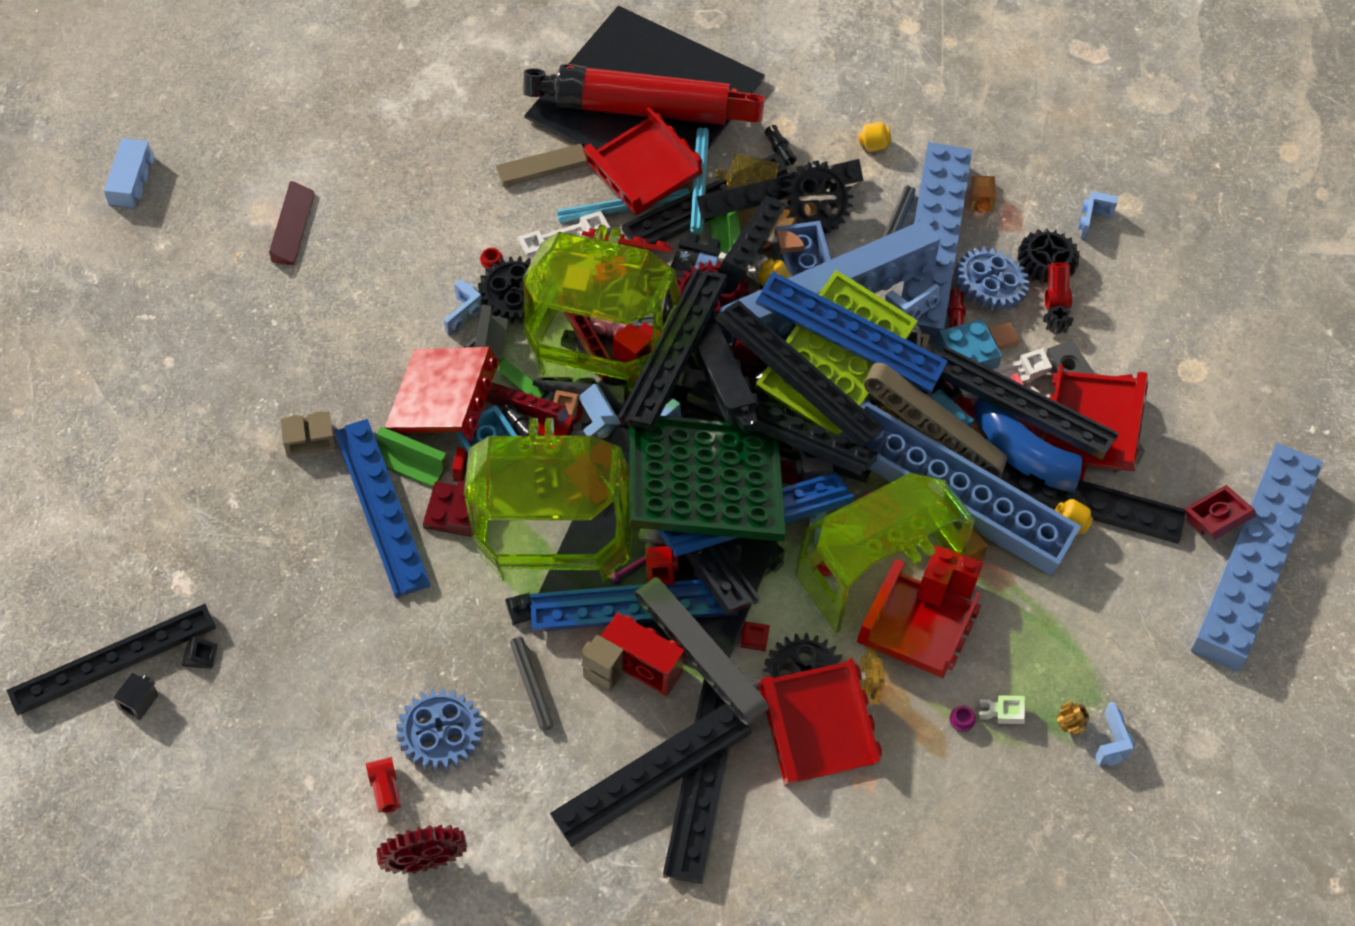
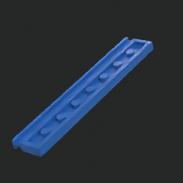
M772 272L756 300L757 305L871 364L884 363L914 386L930 394L948 362L934 353L775 272Z
M368 419L345 425V428L339 430L337 428L334 429L337 442L395 598L404 593L407 595L430 587L428 576Z
M836 472L783 487L785 523L853 503L854 495L848 492V487ZM658 530V533L669 549L673 550L675 557L739 538Z
M702 579L676 581L674 584L665 585L694 619L727 616ZM644 584L530 594L533 632L608 626L617 612L623 616H631L637 623L655 621L640 605L634 594ZM735 612V613L730 614V615H728V616L738 615V612Z

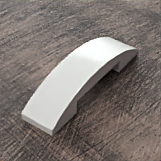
M599 211L580 217L579 224L543 235L538 230L518 236L517 240L527 257H548L575 250L596 240L582 236V231L588 232L589 228L603 230L602 235L610 231L611 227L602 212Z
M1042 348L1021 355L1019 361L992 370L1010 379L1012 374L1017 373L1023 384H1026L1052 370V365ZM959 388L963 398H979Z

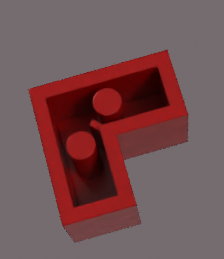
M646 322L639 328L629 323L623 329H619L613 337L614 366L636 381L661 333Z
M936 545L922 577L916 598L940 607L944 595L948 591L970 600L984 563Z

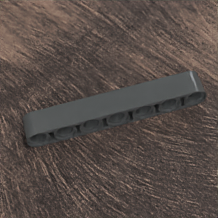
M654 577L634 592L637 601L671 640L677 642L684 649V656L745 725H749L769 709L763 696L659 578Z

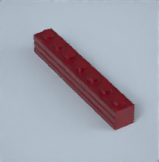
M573 291L558 295L561 309L601 380L604 382L615 378L616 367L574 296Z
M492 382V387L486 398V402L501 407L506 405L509 407V404H512L519 413L557 426H561L569 418L567 408L564 405Z

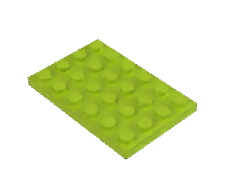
M837 270L834 271L818 294L904 339L908 338L918 320ZM798 325L794 328L786 342L858 405H861L869 395L865 390L864 382L873 364ZM769 366L766 368L757 381L756 388L815 426L823 427L826 431L835 435L843 433L842 430Z

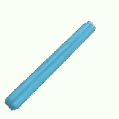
M698 128L696 133L695 152L702 159L701 167L703 174L693 181L691 232L694 234L703 232L704 219H701L696 196L704 195L706 189L709 130L707 128Z
M687 187L680 188L651 207L668 204L689 194V190ZM621 199L560 209L557 211V217L560 223L580 220V217L599 211L604 216L631 210Z

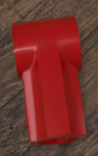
M1052 263L1048 265V289L1045 290L1044 297L1047 310L1049 307L1054 308L1059 305L1066 309H1071L1072 291L1069 288L1070 265L1068 263Z
M392 757L365 763L370 786H373L378 813L387 814L401 808Z

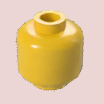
M882 121L865 124L862 128V133H858L860 146H865L868 152L886 150L889 143H892L889 125L885 126Z
M772 258L761 263V269L757 273V278L763 287L772 272L785 278L792 277L782 260L773 261Z
M1069 499L1065 503L1061 502L1055 509L1056 512L1081 526L1076 535L1086 533L1092 524L1091 510L1075 499Z

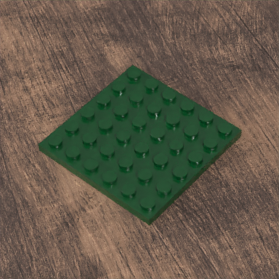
M660 415L653 430L631 426L629 423V527L784 542L786 531L778 440L753 429L743 432L738 424L731 425L722 421Z

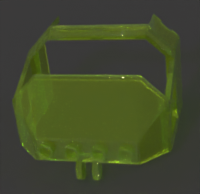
M600 224L596 229L594 239L559 231L541 243L523 277L524 332L531 355L536 361L542 376L546 372L543 361L624 379L627 381L629 393H631L651 353L628 363L544 345L541 342L558 310L624 325L653 314L654 349L681 297L675 270L649 250L618 244L621 230L617 227H614L610 232L608 241H604L607 227L603 224ZM670 287L673 308L663 327L662 302Z
M530 418L529 436H488L470 447L464 496L473 540L481 558L503 581L504 573L502 569L599 570L604 582L617 567L623 566L630 560L633 528L629 527V469L621 447L594 436H553L554 420L552 418H546L545 436H537L539 429L538 420ZM614 501L617 520L615 539L597 554H496L488 546L491 520H592Z
M910 472L806 527L797 559L795 576L834 632L838 633L841 630L843 616L846 614L845 606L849 587L872 565L896 552L902 551L906 553L914 564L922 561L921 555L914 545L918 544L928 557L935 554V548L928 539L930 534L933 535L942 548L965 556L975 518L946 480ZM953 522H963L960 533L953 525ZM821 528L816 550L806 554L811 532ZM823 561L839 582L837 596L816 568Z

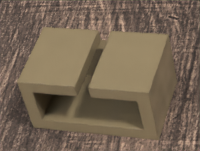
M329 411L314 412L308 414L306 418L292 415L288 418L280 419L283 444L287 456L336 449Z
M596 635L592 642H586L581 651L583 656L581 664L583 666V677L610 692L623 673V649Z

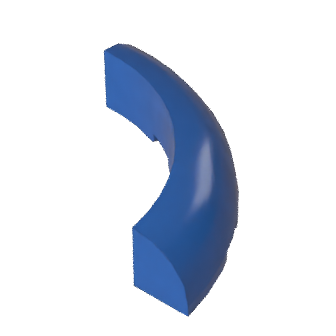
M981 398L976 401L973 406V412L979 429L982 428L988 436V441L1007 456V462L1027 476L1033 474L1045 480V484L1068 492H1075L1081 474L1082 455L1052 446L1030 432L1016 416Z

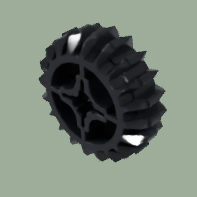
M1048 228L1044 232L1037 229L1035 234L1030 232L1027 237H1024L1018 248L1017 260L1020 263L1019 267H1024V273L1031 276L1032 281L1037 279L1040 285L1043 282L1048 283V265L1052 263H1068L1070 265V277H1073L1079 265L1080 251H1077V244L1072 243V238H1065V232L1060 235L1056 229L1053 232H1049Z

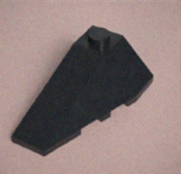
M539 377L533 380V386L548 392L556 393V390L581 395L593 384H598L618 418L637 380L615 377L604 382L602 380L596 382L594 377L578 378L577 382H573L572 377Z

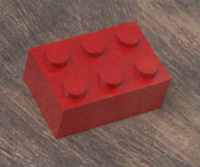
M618 612L601 635L602 638L623 649L624 673L667 697L683 673L684 649L677 642L662 638L654 629H646L639 625L631 616H623Z

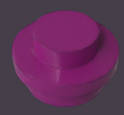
M959 706L951 711L949 721L954 729L966 732L974 727L976 716L969 707Z

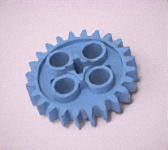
M982 247L981 252L974 248L972 253L967 251L965 256L962 255L954 277L958 278L956 284L961 285L959 291L967 292L965 298H974L973 304L978 301L981 302V308L989 305L991 311H993L994 307H997L999 311H1002L1004 307L1010 310L1012 305L1017 307L1019 302H1023L1029 290L1028 285L1030 281L1026 280L1028 274L1022 273L1024 267H1017L1018 260L1011 261V255L1003 256L1002 250L998 254L995 253L994 248L987 252L985 247Z
M442 688L440 695H436L435 690L431 689V696L429 697L421 692L422 700L418 701L412 698L413 707L405 705L404 710L406 714H399L401 723L396 724L397 731L400 732L396 734L397 740L401 742L399 744L400 750L406 751V759L413 758L414 766L423 762V769L425 771L430 765H433L435 772L442 765L447 772L451 763L456 768H459L458 760L460 759L467 763V753L476 754L474 746L481 745L479 736H483V729L480 728L483 725L482 718H478L480 716L479 709H473V701L465 703V694L456 698L455 690L450 695H446L445 688ZM448 713H456V714H457V715H456L455 717H453V718H446V717H445V715L448 714ZM422 718L431 719L427 723H419V720ZM442 728L443 731L437 732V729ZM451 737H461V740L458 742L449 741ZM432 741L435 743L432 747H423L425 742Z

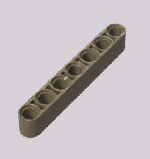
M884 363L872 365L864 382L865 390L927 437L1001 479L1007 463V456L1000 449Z

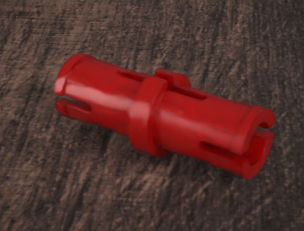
M954 288L950 290V306L947 308V313L950 317L949 328L964 324L966 309L963 306L964 292H960V288H957V296L955 295Z

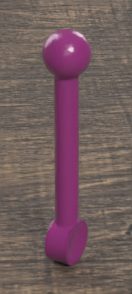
M646 556L618 573L613 572L610 575V579L613 582L619 581L621 576L644 563Z

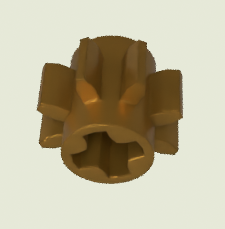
M1072 701L1061 705L1062 710L1057 714V721L1064 732H1073L1074 735L1086 731L1085 726L1090 722V716L1083 704H1074Z

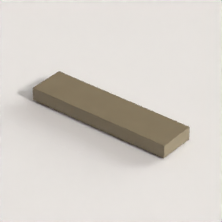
M577 144L496 165V171L502 186L505 187L586 166L588 163L586 162L582 144Z

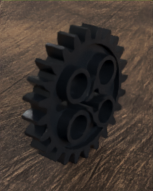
M819 160L813 161L812 164L810 162L804 163V167L802 165L797 166V172L789 173L792 179L784 181L789 187L782 189L787 194V197H783L781 200L787 202L788 205H786L785 210L790 211L786 218H794L792 225L820 221L825 234L831 233V229L838 230V224L845 223L842 216H850L846 208L853 207L851 203H848V199L854 198L853 195L847 192L852 189V186L845 185L848 178L842 179L843 171L835 172L836 165L828 167L827 161L820 164ZM805 181L809 184L808 193L803 187ZM826 181L830 184L829 192L825 189ZM834 195L836 199L801 201L799 197ZM806 204L810 207L809 215L804 210ZM827 204L831 206L830 215L826 212Z
M521 256L518 257L517 261H514L512 257H509V262L500 259L499 266L492 263V270L486 268L485 275L480 276L481 282L478 283V293L481 294V306H492V316L500 315L502 318H510L511 324L514 323L515 319H518L521 324L523 323V318L532 321L533 314L540 317V310L546 312L547 305L552 304L551 297H554L553 281H551V274H546V267L539 268L538 261L532 265L531 258H528L525 262H522Z
M796 633L792 642L786 636L784 638V646L777 642L775 645L776 651L770 649L768 655L771 659H765L764 665L768 668L763 669L762 675L777 678L782 676L780 671L784 669L790 670L794 674L839 664L843 655H834L837 647L833 646L828 649L827 639L819 643L818 635L813 640H809L808 633H805L804 639L800 640ZM806 653L811 656L812 660L803 661L799 655ZM789 658H792L795 663H793L792 661H789L788 659H789Z

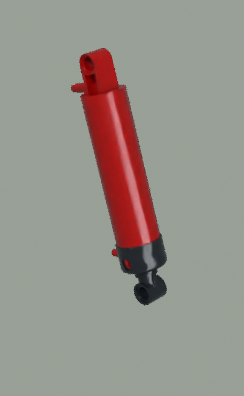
M561 64L558 75L551 74V76L546 75V72L541 69L524 70L523 78L524 95L528 97H541L545 93H549V96L555 95L556 106L562 109L589 110L648 117L646 108L650 107L655 113H659L663 119L725 126L726 119L746 122H760L763 120L765 98L758 94L738 92L736 88L730 91V84L588 68L587 66Z

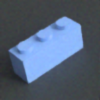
M121 139L104 188L108 205L135 208L138 199L142 198V186L148 179L149 165L153 164L154 152L151 151L148 141Z

